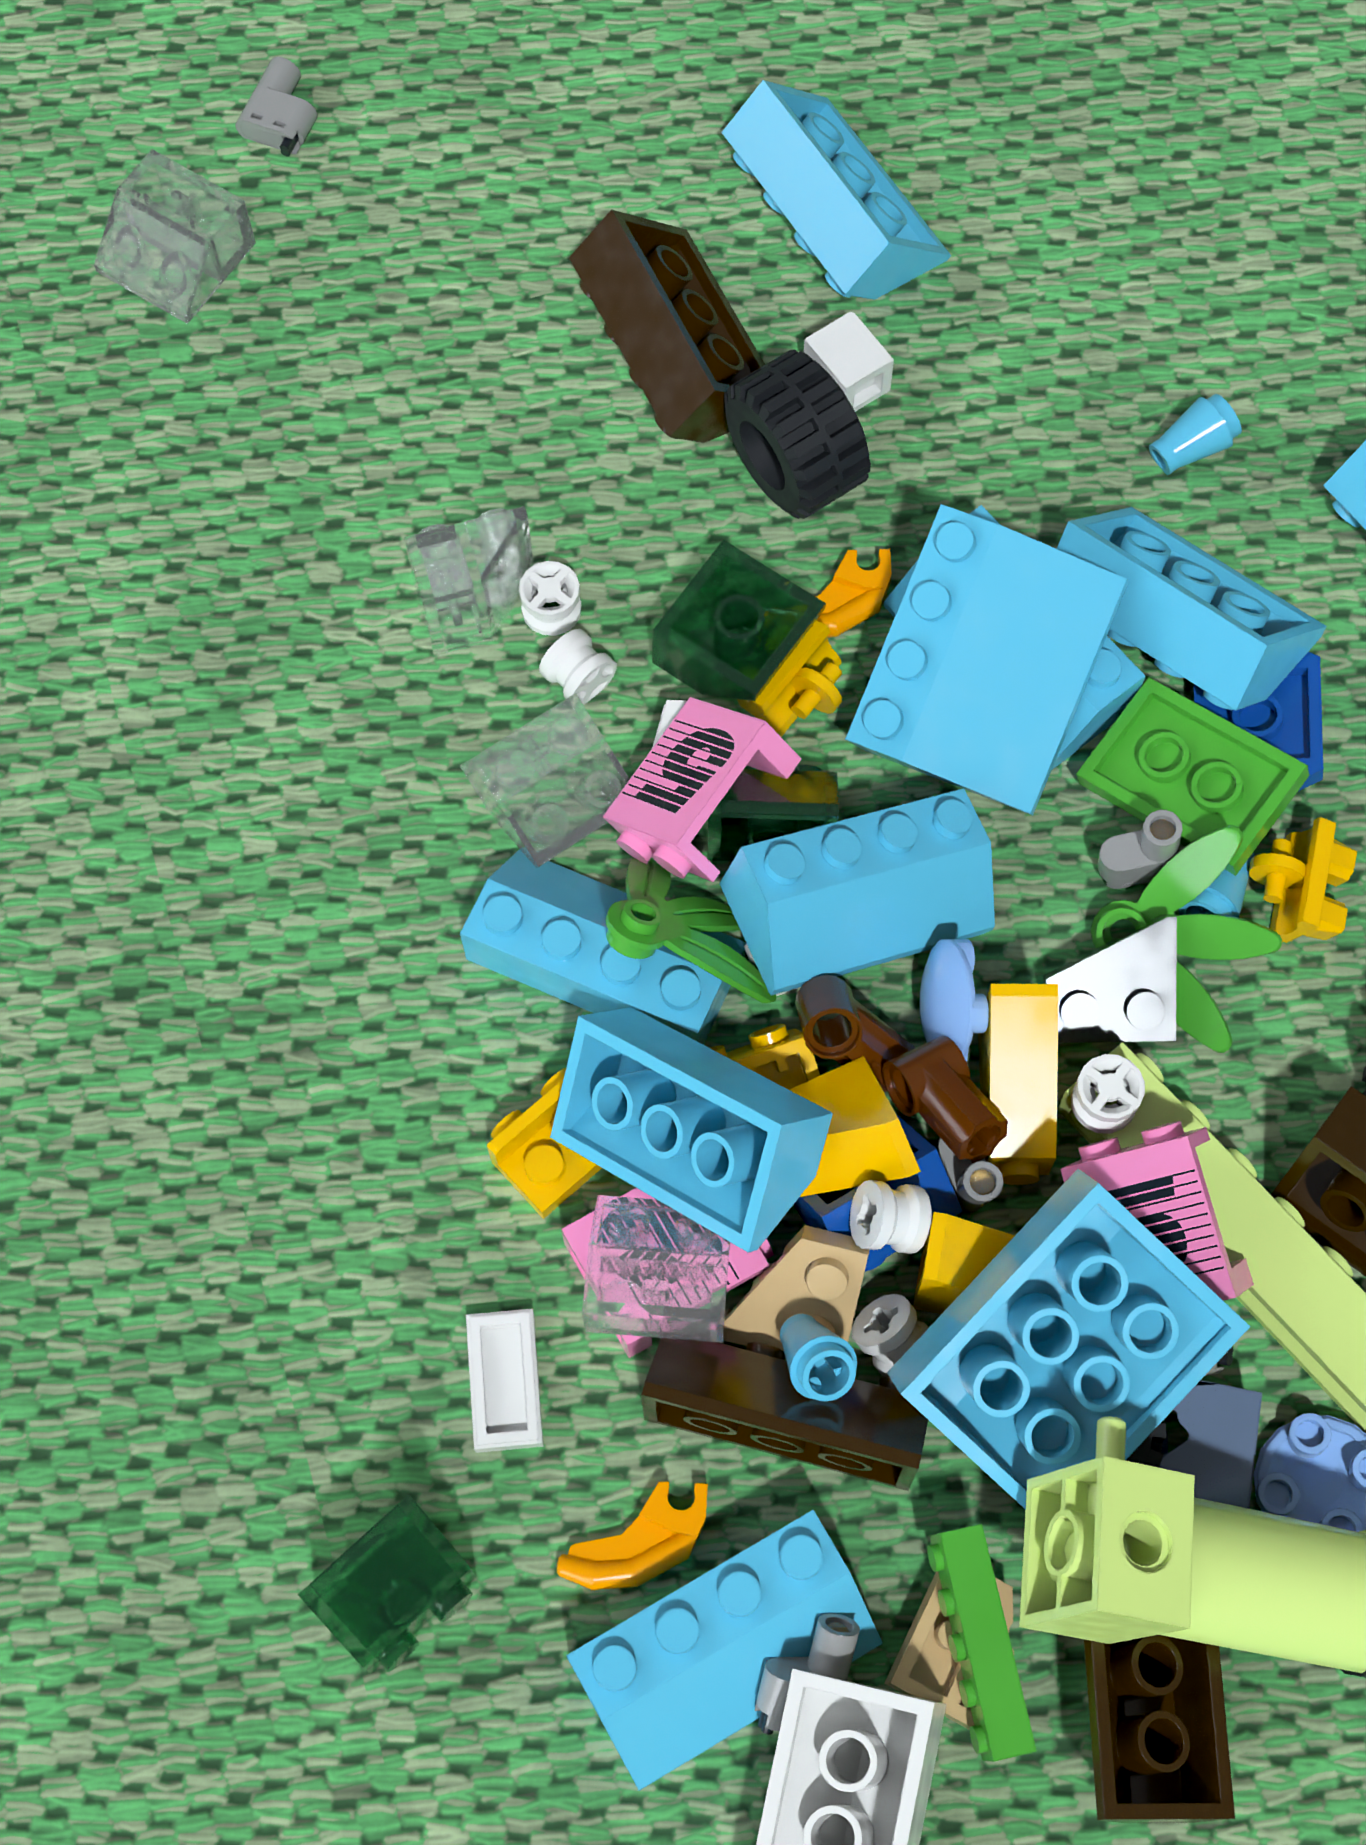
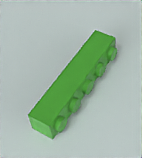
M978 1524L931 1535L932 1545H928L927 1554L932 1570L934 1572L938 1571L942 1589L938 1590V1602L943 1616H949L953 1634L948 1637L949 1649L953 1660L960 1663L963 1680L959 1681V1691L964 1706L971 1709L974 1726L970 1727V1738L973 1748L977 1754L981 1753L983 1761L991 1762L1036 1752L1037 1749L983 1525Z

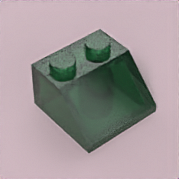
M723 540L652 630V663L702 695L756 701L825 610L826 603Z
M746 765L708 818V860L733 861L742 846L837 822L839 818L837 772H824L819 767L812 765H797L789 778L785 779Z
M408 1494L298 1595L355 1660L372 1674L381 1665L387 1672H390L405 1661L420 1644L414 1634L434 1616L443 1623L458 1612L472 1597L473 1593L467 1586L477 1576Z

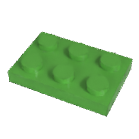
M1148 677L1078 770L1076 776L1080 785L1143 822L1152 812L1157 810L1173 812L1182 822L1183 831L1180 843L1184 846L1219 828L1228 825L1238 827L1243 833V841L1235 856L1225 868V870L1236 876L1307 780L1309 771L1308 765Z

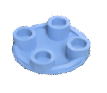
M969 939L939 940L931 949L922 975L920 987L922 1030L926 1042H930L942 1035L949 1037L961 1050L967 1062L968 1049L973 1033H984L988 1027L989 1005L984 994H975L972 975L975 965V952L972 942Z
M1314 1413L1302 1414L1292 1422L1278 1428L1260 1449L1253 1474L1256 1502L1261 1511L1356 1532L1366 1530V1433L1353 1423L1329 1415L1320 1416Z

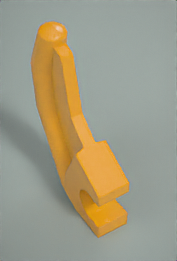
M879 549L878 567L870 571L858 566L857 550H847L833 576L832 582L818 596L778 605L775 613L768 614L766 618V631L774 635L782 625L804 631L811 621L815 619L828 625L830 630L828 638L843 634L879 613L891 583L890 549Z
M659 1481L639 1516L621 1535L576 1543L570 1546L568 1554H561L556 1566L558 1576L591 1590L638 1587L689 1559L706 1522L708 1484L695 1483L694 1503L686 1510H677L668 1502L669 1482Z

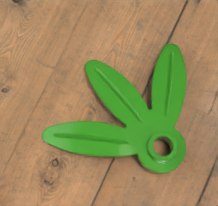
M1228 825L1201 836L1180 850L1162 867L1145 888L1138 902L1116 900L1103 906L1095 915L1091 926V938L1095 948L1115 939L1111 929L1113 923L1117 920H1129L1137 931L1153 923L1152 919L1162 914H1172L1177 917L1178 955L1210 960H1235L1263 956L1278 951L1282 946L1280 935L1250 920L1220 914L1175 915L1176 910L1195 899L1225 870L1243 841L1241 830L1234 825ZM1177 961L1176 1024L1191 1037L1217 1053L1228 1051L1232 1046V1036L1216 1002L1199 980Z
M634 857L631 859L625 879L627 900L617 901L612 904L605 918L608 928L606 938L614 950L630 958L645 959L652 956L656 949L664 945L674 953L759 1002L771 1003L776 1001V994L770 996L760 972L747 959L721 941L701 933L740 930L728 905L716 900L695 896L680 897L667 901L665 897L671 884L670 872L659 865L652 857L647 864L640 862Z

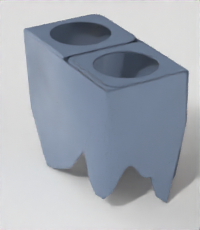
M1200 1380L1173 1409V1411L1177 1412V1419L1180 1424L1188 1431L1189 1438L1168 1453V1434L1166 1431V1439L1163 1441L1161 1452L1164 1455L1159 1468L1195 1475V1498L1249 1509L1254 1472L1253 1458L1256 1453L1262 1393Z

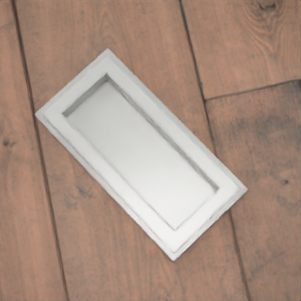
M533 1309L466 1315L475 1452L544 1447Z

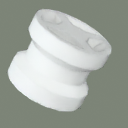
M544 561L534 564L525 571L519 585V596L522 602L521 610L525 623L533 631L550 636L566 633L573 628L581 616L582 605L579 597L580 584L571 568L560 562ZM546 602H557L560 604L559 606L542 607Z
M580 628L569 631L555 641L547 650L539 665V673L551 683L558 682L563 687L564 698L575 707L585 705L606 688L617 669V663L608 654L597 653L592 648V638Z
M1104 1054L1092 1058L1083 1066L1071 1093V1108L1075 1118L1085 1128L1096 1133L1111 1134L1124 1129L1132 1121L1145 1095V1081L1140 1070L1130 1060L1122 1056ZM1117 1101V1104L1105 1105L1107 1102Z
M875 1180L864 1181L857 1188L850 1209V1229L855 1244L861 1249L878 1250L887 1244L898 1253L912 1254L917 1253L924 1246L929 1236L932 1209L925 1189L918 1185L905 1184L893 1190L883 1181Z
M890 1294L884 1295L867 1305L856 1317L851 1330L852 1339L865 1354L872 1355L873 1365L882 1377L890 1378L887 1372L929 1327L924 1322L917 1321L916 1310L905 1296Z

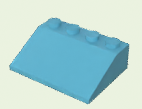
M941 504L845 740L867 752L1033 816L1129 583L1128 579L1000 524Z
M1077 1169L894 1364L887 1374L899 1393L1026 1509L1027 1479L1095 1459L1097 1421L1102 1417H1118L1126 1422V1460L1250 1326L1105 1188L1083 1171Z

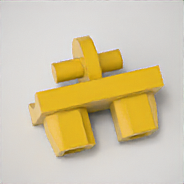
M815 619L811 621L804 631L782 625L770 639L767 649L772 663L775 664L768 675L754 668L745 669L733 684V692L739 705L754 715L755 718L766 721L780 737L785 734L798 717L806 719L814 708L820 712L831 714L842 702V696L834 685L842 675V671L839 668L842 662L840 656L833 650L828 641V635L830 634L828 625Z
M1319 817L1313 821L1311 829L1302 832H1291L1286 835L1285 839H1274L1271 853L1259 854L1251 859L1249 876L1254 881L1265 885L1263 899L1266 902L1274 903L1270 929L1280 935L1282 942L1287 943L1302 935L1328 940L1341 934L1345 929L1348 908H1346L1344 903L1326 897L1325 890L1327 883L1337 887L1349 880L1354 872L1357 851L1334 839L1336 823Z

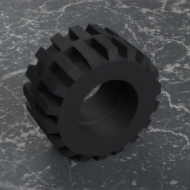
M795 349L789 350L727 388V391L724 393V409L729 432L738 454L762 491L777 506L797 519L809 517L861 485L869 478L868 473L871 468L869 450L863 428L855 410L833 377L809 355L802 351L797 352Z

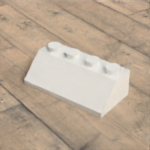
M792 1669L756 1845H919L946 1704L874 1686Z

